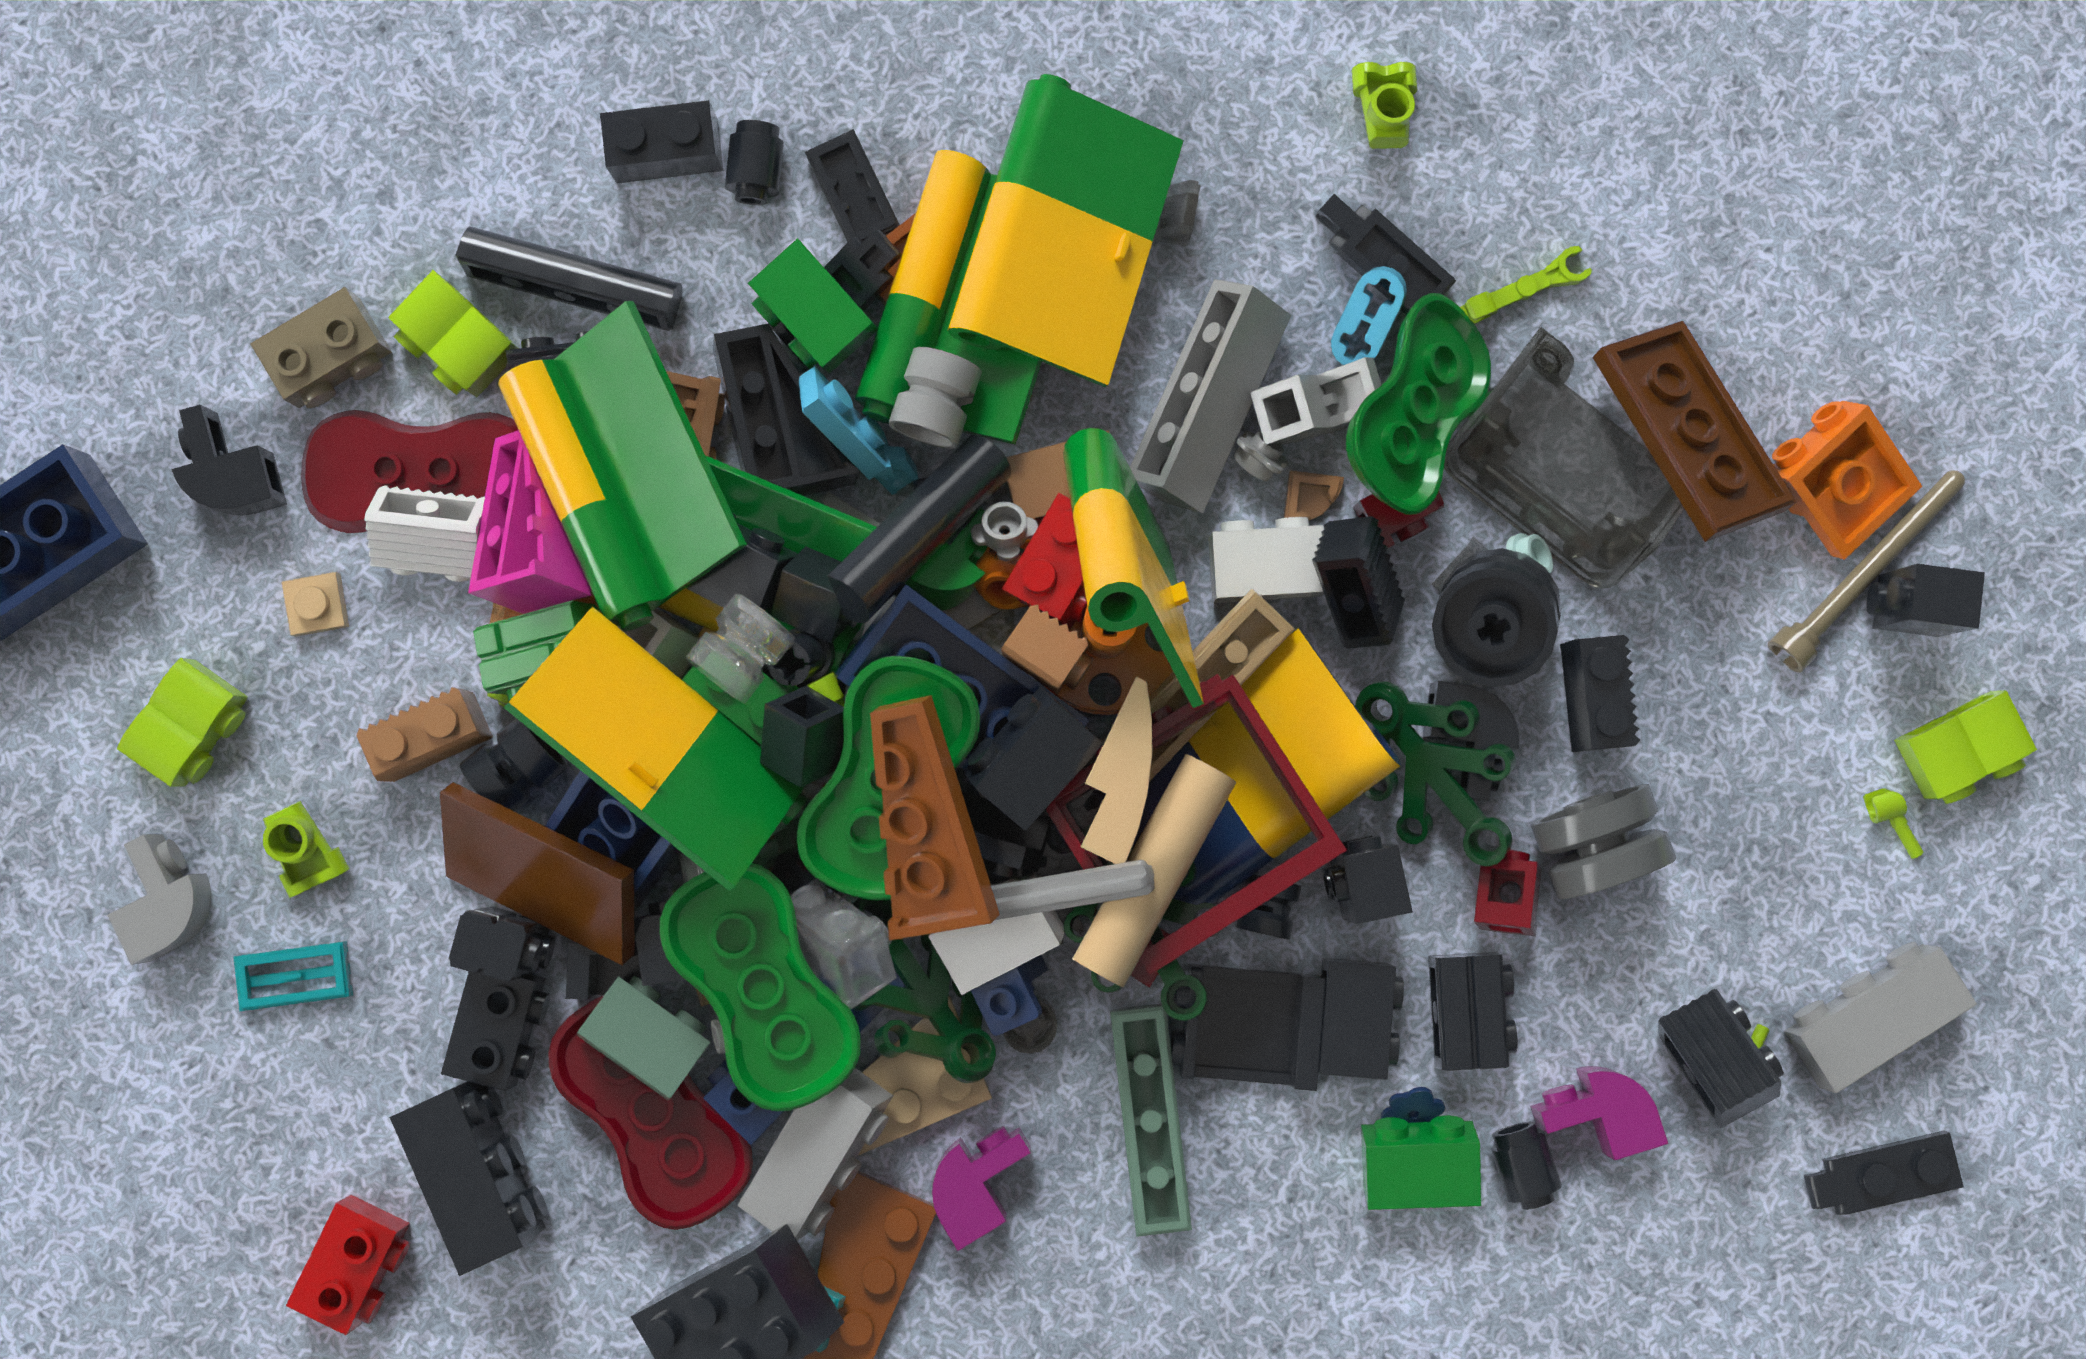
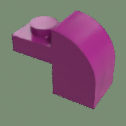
M1585 1066L1576 1068L1582 1090L1576 1091L1573 1084L1555 1087L1542 1093L1544 1102L1530 1106L1537 1128L1547 1134L1592 1120L1603 1154L1613 1160H1619L1668 1144L1659 1112L1649 1093L1635 1080L1605 1067Z
M1004 1126L990 1132L976 1142L980 1152L973 1156L960 1137L949 1146L941 1157L933 1181V1204L942 1226L957 1251L1006 1222L1007 1213L987 1180L1031 1153V1145L1020 1127L1010 1133L1007 1132Z

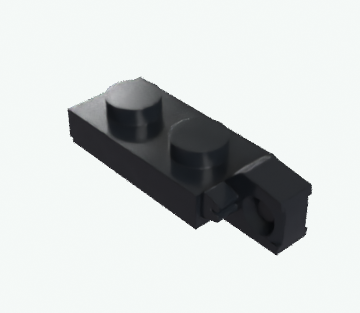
M1333 194L1315 216L1335 234L1328 243L1338 251L1336 254L1361 276L1373 268L1382 266L1393 268L1402 275L1407 288L1405 302L1401 308L1405 315L1408 314L1415 302L1421 297L1430 293L1445 295L1456 282L1452 275L1376 208L1372 212L1361 205L1356 211H1353L1338 196ZM1382 278L1377 285H1373L1388 300L1394 302L1396 296L1389 292L1391 282Z

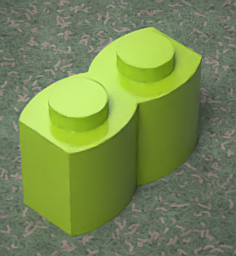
M432 270L388 317L399 328L393 337L417 359L426 353L439 366L432 374L456 395L465 389L477 398L506 368L508 363L506 351L519 349L435 270Z
M179 658L162 678L153 692L149 703L127 728L117 746V750L170 787H184L188 782L195 784L211 768L214 757L209 753L221 736L223 738L230 737L243 722L246 713L241 708L248 696L197 660Z
M2007 690L1990 691L1894 740L1924 799L1939 800L1942 798L1945 804L1962 800L1975 793L1977 789L1974 783L1988 774H1992L1994 779H1999L2023 769L2026 766L2023 758L2037 750Z

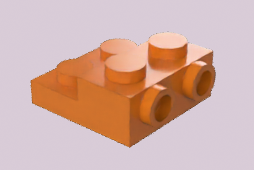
M1834 401L1825 404L1813 414L1811 421L1814 427L1801 439L1793 438L1779 445L1774 450L1772 459L1775 462L1773 465L1796 500V503L1789 508V511L1792 514L1803 516L1832 557L1845 560L1923 486L1868 405L1847 401Z

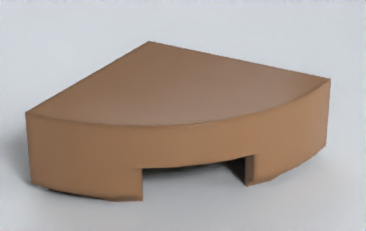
M1290 470L1283 518L1308 517L1310 521L1323 515L1339 496L1344 477Z

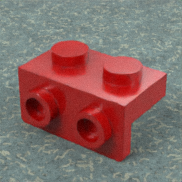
M1058 492L1002 590L1008 596L1029 607L1038 605L1040 612L1048 611L1049 618H1058L1059 626L1067 624L1068 631L1075 621L1083 622L1087 601L1070 498Z

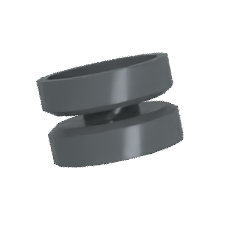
M1642 784L1616 792L1607 791L1584 798L1563 807L1562 811L1548 815L1531 824L1541 852L1558 854L1574 849L1578 850V852L1557 861L1548 872L1558 899L1579 897L1617 886L1659 870L1676 860L1675 852L1666 831L1649 829L1632 834L1628 832L1650 822L1659 811L1649 784Z

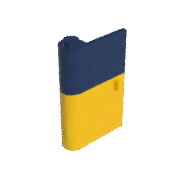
M1298 628L1291 633L1241 685L1327 820L1401 766V762L1391 746L1374 725L1363 718L1301 629ZM1229 703L1218 709L1150 780L1140 826L1132 845L1135 846L1185 754L1214 767L1235 780L1237 783L1194 859L1197 867V876L1194 882L1188 887L1178 888L1173 899L1194 905L1205 902L1214 904L1311 832ZM1095 788L1093 792L1099 802L1102 803L1106 793Z

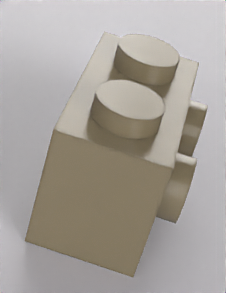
M343 287L250 343L283 400L298 408L304 405L307 408L323 405L336 395L334 387L351 377L354 380H361L373 375L382 368L383 363L381 359L392 353L361 299L346 287Z

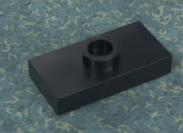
M854 129L805 152L807 160L847 243L855 237H858L863 242L871 233L878 229L886 236L900 225Z

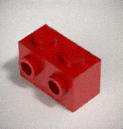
M349 1195L336 1202L286 1306L344 1335H348L360 1326L362 1322L370 1324L385 1299L386 1293L378 1289L387 1270L395 1273L409 1250L411 1243L403 1239L410 1223L353 1195Z

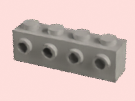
M1214 279L1131 463L1130 469L1139 487L1170 505L1199 513L1204 512L1253 403L1250 392L1259 389L1291 318V314L1256 287Z

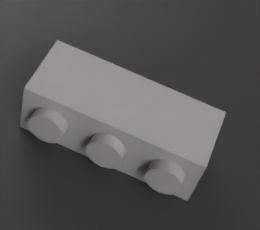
M1916 942L1902 945L1887 955L1886 960L1889 965L1874 975H1871L1869 971H1864L1852 976L1840 985L1839 988L1843 993L1826 1005L1823 1000L1812 1002L1793 1015L1796 1024L1784 1030V1033L1819 1088L1838 1093L1977 1005L1941 947L1923 944L1918 946Z
M855 1068L849 1077L831 1093L809 1105L794 1109L737 1206L771 1231L788 1224L797 1241L808 1233L816 1236L824 1228L835 1208L829 1202L837 1189L843 1191L857 1175L862 1163L856 1157L865 1143L869 1146L874 1143L887 1125L889 1117L884 1114V1111L893 1095Z

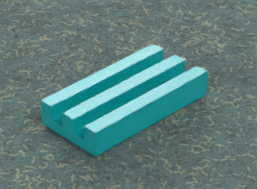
M347 941L234 956L239 1012L353 996V987L350 985L349 974H351L350 963H348ZM333 955L334 965L249 976L248 966ZM335 976L336 987L258 998H252L251 987Z

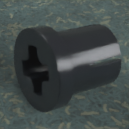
M795 627L788 631L781 641L770 650L767 662H771L767 664L769 672L778 683L787 686L815 681L826 675L832 668L835 660V648L833 642L829 643Z

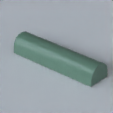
M1162 1004L1111 1010L1110 1017L1136 1237L1192 1230L1167 1013L1163 1009Z

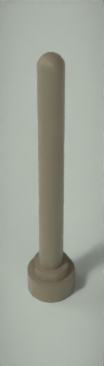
M1956 470L1945 473L1802 624L1795 622L1791 627H1782L1768 642V648L1776 656L1781 649L1789 653L1790 656L1783 663L1791 670L1801 673L1817 657L1816 648L1820 645L1818 638L1963 488L1965 484L1964 475Z

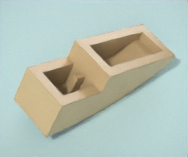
M1138 677L1135 678L1085 784L1106 793L1081 847L1115 864L1126 862L1137 835L1148 794L1151 771V708L1147 682Z

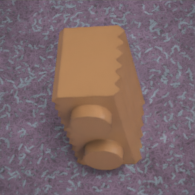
M1038 605L1028 608L1001 648L1003 657L1056 694L1061 691L1064 685L1074 690L1094 659L1086 654L1088 647L1087 637L1078 639L1077 631L1069 632L1067 624L1059 626L1058 618L1049 619L1048 611L1040 612Z
M451 687L449 693L441 691L439 697L431 696L429 702L420 701L419 706L410 705L408 711L400 710L398 715L390 714L388 720L379 719L378 724L369 723L367 729L359 728L356 735L375 779L384 782L398 781L493 738L475 694L455 687Z

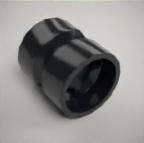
M517 718L513 719L496 733L497 744L495 746L483 744L460 763L463 775L477 794L514 812L531 799V787L544 788L567 770V765L561 755ZM503 759H506L520 775L515 780L510 777L500 764Z

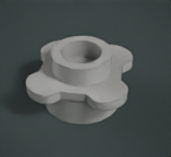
M1245 431L1237 440V444L1240 447L1234 454L1235 460L1247 472L1258 479L1269 481L1274 473L1280 474L1283 468H1286L1289 464L1288 460L1282 455L1284 452L1281 445H1265L1261 431H1258L1256 434Z
M998 502L986 509L982 516V524L973 526L971 538L976 545H986L996 551L999 559L1012 561L1019 557V548L1025 541L1032 539L1038 524L1033 518L1026 517L1025 512L1018 505L1010 502ZM1009 530L1010 532L1006 535H1003L999 531Z

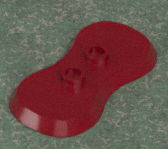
M348 410L333 414L322 420L311 431L304 448L301 484L305 503L315 519L328 528L345 533H361L367 531L365 530V513L378 488L385 485L390 489L397 486L400 490L409 488L411 491L420 489L422 492L430 490L433 494L441 491L444 495L453 493L455 496L463 494L466 498L474 495L479 499L484 497L486 493L495 438L518 430L514 419L492 412L470 414L436 426L404 425L381 415L362 410Z
M604 995L575 1011L554 1034L548 1051L549 1069L553 1082L561 1095L571 1105L594 1120L607 1134L617 1152L623 1184L628 1198L643 1217L662 1228L674 1230L690 1228L703 1223L730 1205L745 1188L753 1167L751 1145L703 1098L705 1095L695 1085L689 1073L672 1097L666 1100L577 1036V1032L604 997Z

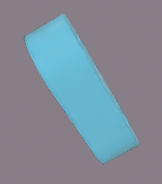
M1385 266L1373 268L1366 272L1357 283L1333 332L1331 340L1332 353L1342 365L1364 357L1375 359L1381 351L1405 302L1407 294L1405 280L1393 268ZM1382 278L1387 279L1391 282L1389 292L1396 296L1394 302L1385 300L1379 307L1376 315L1367 311L1373 299V293L1367 290L1368 283L1377 285ZM1363 320L1371 324L1364 340L1367 344L1371 345L1370 351L1361 349L1354 356L1347 352L1350 343L1343 339L1344 333L1352 335L1359 328Z

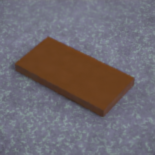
M1684 321L1603 346L1592 357L1704 542L1786 512L1796 503L1795 498Z
M454 782L440 792L446 877L622 966L635 955L634 870Z

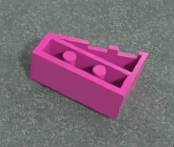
M519 430L495 438L468 593L525 614L591 596V589Z

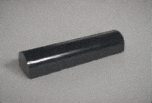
M469 226L463 233L455 254L467 277L607 315L625 301H634L644 325L666 331L673 329L682 299L683 287L679 282Z
M971 434L828 575V579L846 619L857 623L868 622L1010 478L1011 466L1009 461L996 445L985 438Z

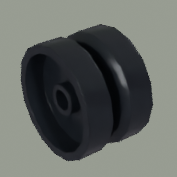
M1504 548L1477 552L1460 562L1444 582L1432 621L1436 649L1446 665L1469 682L1489 687L1514 685L1536 674L1552 655L1562 611L1558 586L1546 567L1525 553ZM1495 613L1498 620L1493 619L1490 614Z

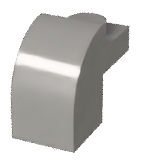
M1364 357L1318 375L1298 374L1250 392L1265 445L1296 443L1348 428L1347 425H1349L1361 403L1370 393L1381 386L1374 358Z
M144 834L124 844L148 895L107 916L131 965L151 962L188 943L202 929L211 907V887L207 874H188L183 877L180 870L186 867L184 856L177 844L171 839L165 840L163 834Z

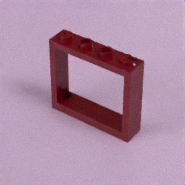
M1218 674L1205 682L1202 681L1200 688L1204 704L1193 708L1191 703L1188 702L1174 711L1170 704L1153 712L1151 714L1152 751L1229 703L1317 839V842L1156 944L1150 939L1140 957V961L1149 975L1347 851L1233 674L1223 681ZM1101 747V748L1096 752V754L1094 755L1096 759H1097V757H1098V755H1099V753H1100L1102 747ZM1094 763L1078 772L1046 808L1047 813L1083 870L1102 867L1104 864L1098 855L1081 847L1086 835L1067 805L1094 789V787L1085 784Z

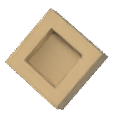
M332 572L282 581L291 636L297 637L349 627L340 573Z

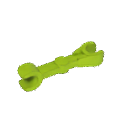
M1572 246L1565 249L1545 269L1530 276H1522L1516 282L1489 293V291L1469 298L1460 308L1475 324L1491 317L1498 310L1520 300H1528L1535 293L1544 289L1580 284L1592 273V269L1588 268L1580 274H1573L1567 269L1566 259L1574 257L1583 251L1579 246Z

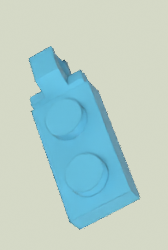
M815 366L799 376L802 412L869 480L875 477L894 495L898 490L913 480L918 479L916 464L906 449L889 445L885 433L878 422L869 416L863 417L853 407L851 397L841 383L837 380L829 382Z

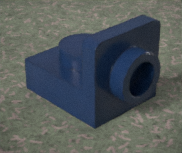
M1042 955L971 990L994 1036L1032 1021L1042 1014V1008L1033 992L1036 989L1032 982L1049 970Z

